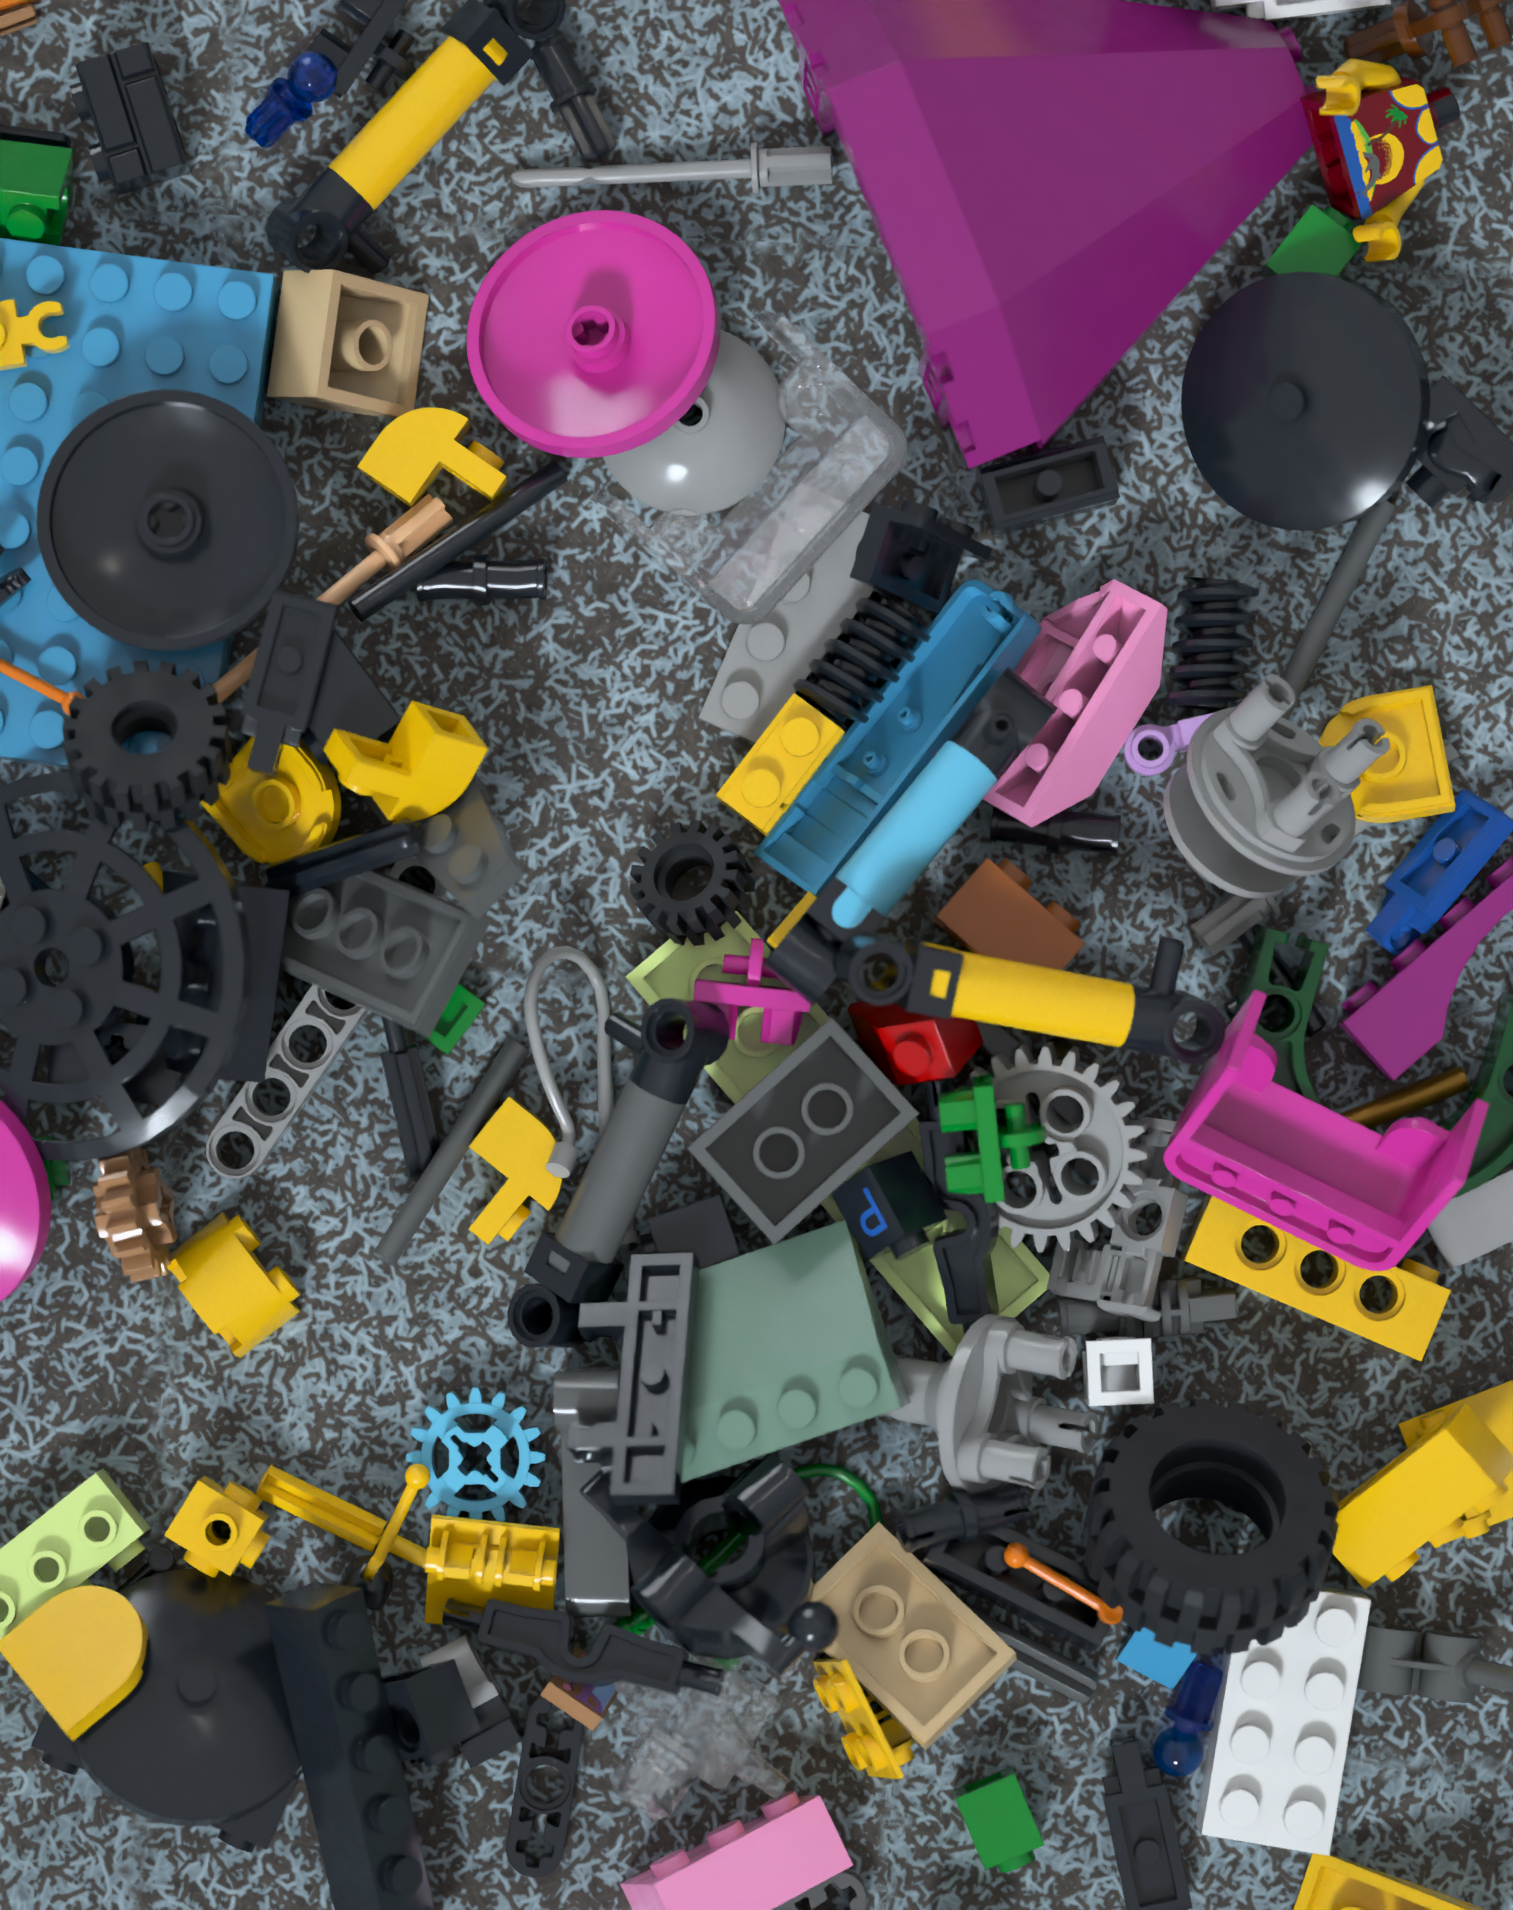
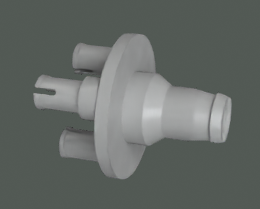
M988 1314L978 1319L964 1335L954 1357L944 1363L912 1357H896L911 1403L902 1408L879 1415L880 1417L889 1416L899 1421L931 1427L938 1435L940 1460L946 1479L955 1490H965L968 1494L997 1487L1001 1481L1027 1485L1030 1488L1039 1490L1044 1486L1048 1478L1051 1458L1050 1455H1047L1048 1449L1038 1445L1043 1443L1078 1450L1081 1453H1089L1093 1449L1096 1440L1084 1437L1085 1434L1083 1432L1073 1430L1098 1434L1099 1429L1098 1417L1095 1413L1048 1406L1044 1398L1032 1395L1033 1372L1055 1376L1063 1380L1072 1374L1077 1357L1075 1340L1070 1337L1061 1338L1025 1331L1023 1325L1016 1319L997 1314Z

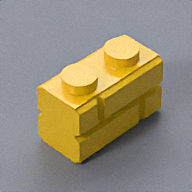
M793 693L718 791L716 799L764 836H768L820 768L823 761L843 738L845 731Z

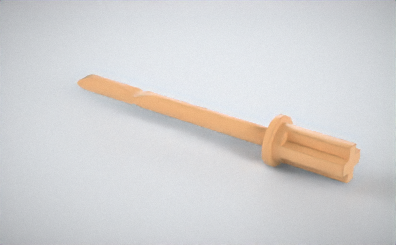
M427 494L378 536L373 533L366 536L364 539L365 544L371 554L315 600L340 605L382 569L389 573L410 559L453 523V518L446 512L443 502L439 498H433L430 494ZM258 647L211 685L217 692L219 704L250 679Z

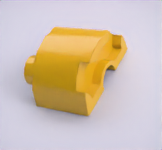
M222 1212L170 1253L172 1262L171 1265H167V1269L172 1271L179 1280L180 1284L177 1287L215 1335L220 1333L228 1343L232 1353L241 1358L300 1312L293 1300L299 1297L301 1293L279 1265L268 1271L259 1261L253 1251L262 1243L247 1222L239 1214L229 1220L226 1214Z

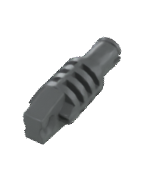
M1200 1277L1158 1280L1151 1309L1162 1315L1155 1322L1142 1321L1130 1315L1128 1318L1117 1317L1100 1309L1095 1301L1069 1297L1057 1298L1058 1323L1061 1336L1117 1331L1118 1337L1135 1338L1205 1333L1204 1322L1237 1318L1234 1289L1231 1287L1201 1288ZM1104 1296L1103 1300L1110 1301L1111 1297Z

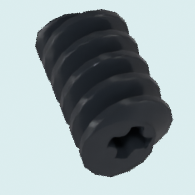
M1187 577L1184 580L1196 585V587L1178 592L1177 602L1194 612L1176 617L1174 627L1190 635L1191 638L1174 642L1171 646V652L1188 661V663L1172 667L1168 673V678L1185 686V689L1167 693L1165 703L1178 708L1217 712L1228 708V702L1246 698L1248 695V691L1231 683V677L1249 673L1251 666L1233 656L1234 651L1253 647V640L1237 633L1236 628L1239 625L1256 621V615L1239 607V601L1258 596L1259 589L1231 580Z
M874 588L872 589L880 602L862 597L855 603L864 623L849 618L843 619L840 623L841 630L849 642L846 643L833 638L825 642V649L832 658L833 663L816 658L812 659L809 663V668L818 683L798 679L793 684L794 689L804 699L845 729L847 728L843 722L846 718L861 723H866L869 720L859 703L862 698L882 703L885 699L875 684V680L878 677L894 683L898 682L900 677L890 663L893 657L911 663L916 657L905 642L908 637L928 642L931 639L925 627L911 613L890 597Z

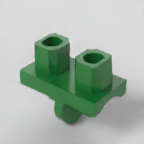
M992 1075L972 1077L973 1087L958 1088L938 1094L941 1131L951 1132L978 1129L980 1149L979 1151L944 1154L948 1192L984 1193L985 1203L1002 1202L1005 1199L999 1148H1009L1011 1169L1031 1167L1029 1146L1047 1140L1046 1127L1041 1124H1026L1024 1103L1013 1102L1005 1104L1007 1126L997 1128Z

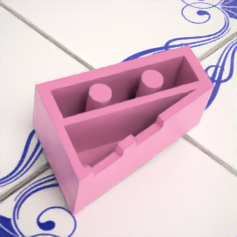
M790 1790L762 1804L760 1808L763 1815L744 1824L741 1823L740 1819L728 1822L709 1832L705 1836L707 1842L688 1851L680 1849L653 1862L650 1865L651 1869L620 1883L632 1910H772L853 1866V1863L821 1796L798 1797L795 1790Z

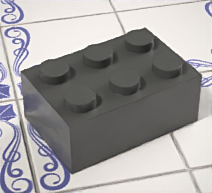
M831 1017L687 1149L775 1245L919 1113Z

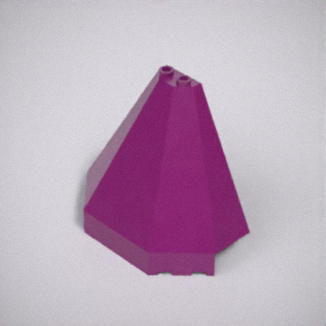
M778 0L799 52V82L821 135L825 136L835 131L838 133L924 344L917 371L941 429L948 426L952 427L969 469L1029 444L1033 454L1043 452L1313 145L1300 97L1317 92L1313 84L1306 87L1303 85L1295 65L1302 61V55L1296 37L1288 25L1276 29L1271 21H1264V19L1120 0Z

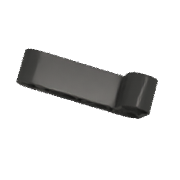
M621 1366L561 1368L555 1371L554 1420L556 1429L561 1430L566 1612L575 1618L633 1617L634 1596L630 1591L634 1586L626 1541L579 1492V1489L601 1469V1463H577L570 1450H567L569 1423H572L577 1429H591L596 1423L610 1422L611 1412L617 1411Z

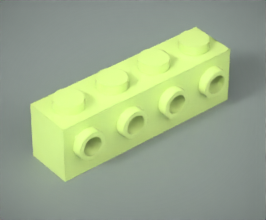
M104 1469L93 1474L0 1549V1640L55 1595L75 1587L93 1586L88 1578L106 1563L116 1573L146 1549L138 1538L148 1531L150 1526Z

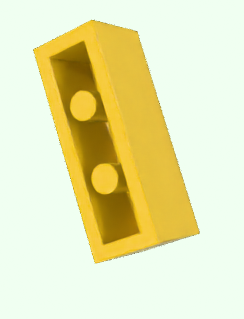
M1463 1404L1338 1502L1339 1511L1336 1521L1339 1527L1332 1552L1333 1555L1364 1590L1383 1575L1391 1582L1395 1581L1419 1560L1420 1556L1416 1552L1418 1548L1428 1541L1434 1548H1438L1464 1525L1460 1518L1461 1515L1472 1507L1479 1514H1482L1507 1493L1509 1488L1503 1480L1513 1468V1455L1468 1404Z

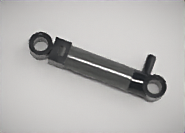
M666 998L650 1005L643 1016L641 1026L620 1012H616L607 1018L604 1025L605 1033L639 1056L556 1233L542 1232L524 1270L526 1274L541 1284H527L517 1290L510 1300L507 1311L508 1326L512 1336L520 1344L529 1348H574L586 1342L578 1329L580 1303H606L624 1267V1264L614 1257L705 1065H711L720 1059L727 1049L730 1038L729 1023L725 1014L716 1005L693 1000ZM685 1024H686V1025H687V1034H686V1038H685V1040H684L683 1031H684V1027H685ZM551 1311H553V1319H552V1322H551Z

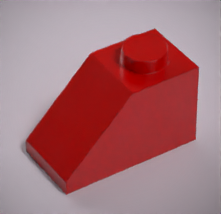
M861 1001L852 1003L847 1008L863 1052L886 1078L898 1086L955 1077L984 1043L975 1020L951 1016L950 1019L908 1012L894 1002L888 1005H873Z

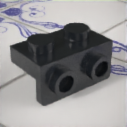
M902 500L899 509L873 504L863 537L856 550V559L850 578L919 610L940 614L947 602L961 555L989 561L992 548L972 539L975 529L966 524L938 517L936 521L939 511L929 506L910 500Z

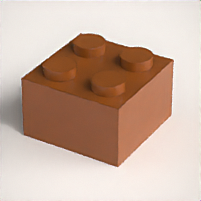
M986 858L932 919L959 945L967 948L973 954L1056 970H1062L1085 944L1075 935L1082 925L1055 901L1048 903L1045 908L1026 892L1033 882L1006 858L1001 860L998 865L989 858Z

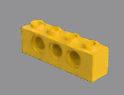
M1208 1193L1206 1194L1179 1259L1422 1361L1451 1290L1436 1284L1440 1275L1439 1271L1408 1258H1404L1400 1268L1394 1266L1384 1271H1371L1359 1268L1326 1252L1333 1263L1332 1275L1325 1284L1311 1287L1303 1280L1300 1266L1307 1254L1322 1249ZM1255 1225H1264L1273 1234L1274 1249L1266 1259L1258 1262L1250 1261L1243 1254L1241 1248L1242 1237L1249 1228ZM1381 1275L1389 1282L1392 1296L1385 1308L1370 1312L1364 1308L1360 1301V1288L1368 1278Z

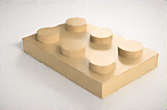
M880 1522L863 1536L814 1585L811 1601H820L830 1606L837 1614L840 1623L838 1637L833 1645L824 1651L832 1659H847L859 1685L925 1750L1017 1660L1016 1652L911 1552L906 1553L901 1547L900 1542Z

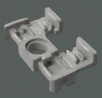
M1143 1117L1140 1120L1148 1121L1149 1126L1146 1129L1148 1135L1140 1134L1133 1138V1142L1151 1147V1153L1147 1159L1132 1162V1165L1142 1169L1147 1173V1177L1142 1185L1125 1184L1137 1199L1130 1209L1118 1206L1117 1212L1120 1220L1112 1230L1110 1243L1113 1245L1104 1244L1103 1251L1088 1249V1242L1074 1239L1071 1249L1064 1251L1059 1241H1057L1047 1290L1063 1297L1095 1301L1100 1309L1117 1317L1128 1318L1130 1315L1142 1321L1155 1322L1162 1315L1151 1309L1163 1256L1175 1258L1188 1195L1178 1190L1180 1179L1169 1172L1163 1160L1171 1136L1170 1133H1172L1177 1121ZM1076 1158L1073 1172L1086 1179L1099 1181V1173L1096 1166L1087 1159ZM1150 1203H1158L1162 1210V1220L1159 1227L1153 1233L1141 1236L1136 1228V1219L1139 1212ZM1115 1246L1119 1247L1122 1250H1115ZM1104 1296L1111 1297L1110 1301L1103 1300Z

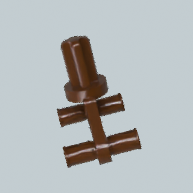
M1429 0L1434 13L1426 16L1415 1L1403 2L1394 7L1392 18L1349 34L1345 39L1346 55L1348 59L1355 58L1382 63L1406 53L1411 59L1416 60L1431 54L1433 51L1431 32L1441 30L1443 41L1452 62V68L1479 58L1466 24L1463 21L1476 13L1488 45V51L1513 41L1502 8L1499 5L1506 0H1464L1459 3L1456 0Z

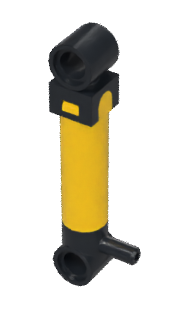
M467 0L440 29L447 37L299 197L286 199L274 208L268 218L266 227L268 242L273 250L305 273H309L310 270L335 268L345 256L347 249L372 274L384 271L389 265L390 256L361 227V224L494 81L505 86L535 54L519 36L524 39L539 40L547 38L558 29L565 15V0H531L527 10L517 15L516 10L518 0H483L484 4L477 0ZM315 223L316 232L314 238L309 244L299 248L298 239L302 230L308 225Z
M875 931L860 932L850 936L841 945L836 956V972L840 982L861 1000L873 1005H888L894 1002L908 1012L950 1019L951 1016L1172 1057L1186 1064H1200L1211 1059L1220 1050L1225 1039L1223 1018L1213 1005L1186 991H1175L1185 946L1182 940L1162 937L1159 939L1149 987L957 951L948 945L905 938L904 947L902 948L888 937ZM885 953L888 960V968L885 975L874 983H863L861 978L863 962L872 954ZM1194 1012L1197 1018V1027L1194 1034L1185 1041L1176 1042L1174 1038L1176 1021L1182 1015Z

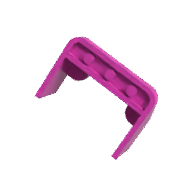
M1255 989L1226 1028L1225 1039L1220 1050L1211 1059L1207 1060L1171 1133L1163 1156L1164 1164L1169 1172L1181 1181L1359 1268L1371 1271L1391 1269L1398 1264L1465 1183L1489 1104L1477 1099L1451 1131H1447L1433 1121L1422 1117L1398 1120L1388 1128L1384 1135L1360 1125L1271 1081L1278 1065V1057L1274 1049L1263 1038L1253 1034L1267 996Z

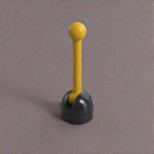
M413 1464L406 1470L405 1480L407 1485L374 1555H362L353 1559L345 1569L338 1584L362 1588L367 1609H383L392 1592L394 1575L390 1564L385 1559L418 1490L426 1487L430 1482V1471L423 1464Z

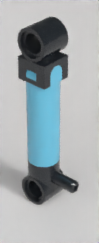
M1007 667L763 965L813 1006L838 976L836 972V956L841 945L850 936L860 932L875 931L886 916L1042 729L1058 707Z

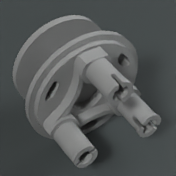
M1275 675L1265 678L1237 707L1219 710L1204 720L1190 740L1187 763L1171 777L1166 786L1163 799L1164 816L1168 830L1179 851L1185 857L1186 864L1200 877L1219 888L1238 896L1253 899H1263L1278 895L1288 888L1298 876H1309L1325 872L1344 857L1353 842L1356 826L1351 793L1361 783L1359 776L1390 748L1388 738H1381L1374 745L1386 732L1379 723L1366 718L1359 720L1352 730L1335 746L1323 748L1302 728L1281 717L1294 704L1296 696L1290 685Z

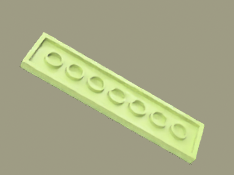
M736 910L735 913L742 922L735 929L728 922L720 926L725 937L715 941L708 932L704 933L705 945L694 946L688 938H686L684 946L676 944L669 939L631 971L626 978L649 1005L666 998L693 1000L696 979L747 984V975L722 973L724 954L749 956L751 938H761ZM764 943L763 958H768L772 951ZM760 978V985L790 988L781 979ZM817 1003L813 1006L810 1004L809 1012H802L801 1026L794 1046L760 1042L764 1008L738 1005L735 1039H729L727 1049L720 1059L711 1065H705L704 1069L732 1102L736 1104L830 1019ZM685 1024L684 1031H683L684 1040H685L686 1034H687V1025H686V1024ZM916 1118L910 1121L841 1185L866 1167L911 1150L924 1172L919 1121ZM832 1194L820 1203L836 1222L845 1220ZM943 1209L948 1219L926 1233L930 1240V1244L901 1260H896L893 1253L889 1252L869 1261L948 1353L954 1357L964 1337L962 1324L954 1325L949 1322L944 1288L933 1252L935 1238L941 1233L965 1229L967 1221L961 1212ZM1004 1225L998 1231L997 1242L991 1253V1261L999 1307L998 1315L1015 1318L1047 1290L1050 1273L1022 1241L1016 1248L1011 1247V1228Z

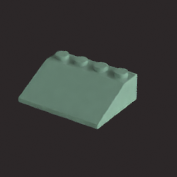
M845 1220L699 1270L682 1482L891 1412L911 1403L857 1244ZM615 1342L621 1365L622 1352L619 1350V1348L617 1347V1343Z

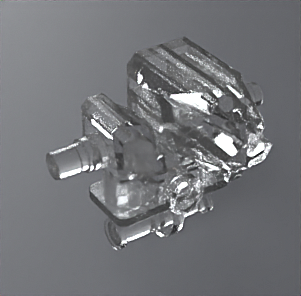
M673 1642L672 1646L680 1647ZM685 1650L689 1653L688 1661L725 1670L724 1683L699 1677L700 1679L721 1685L722 1690L719 1696L681 1686L678 1695H670L621 1681L612 1683L615 1686L614 1690L629 1700L620 1712L622 1723L640 1735L612 1773V1790L617 1796L648 1818L657 1820L670 1816L697 1777L714 1788L721 1789L726 1788L734 1775H736L750 1786L753 1783L775 1800L789 1782V1777L767 1763L769 1759L753 1749L757 1743L756 1737L772 1714L778 1713L785 1700L739 1667L746 1656L725 1660L693 1655ZM749 1655L756 1661L764 1665L766 1668H768L761 1660L757 1659L752 1655ZM801 1656L779 1676L783 1684L787 1683L803 1658Z

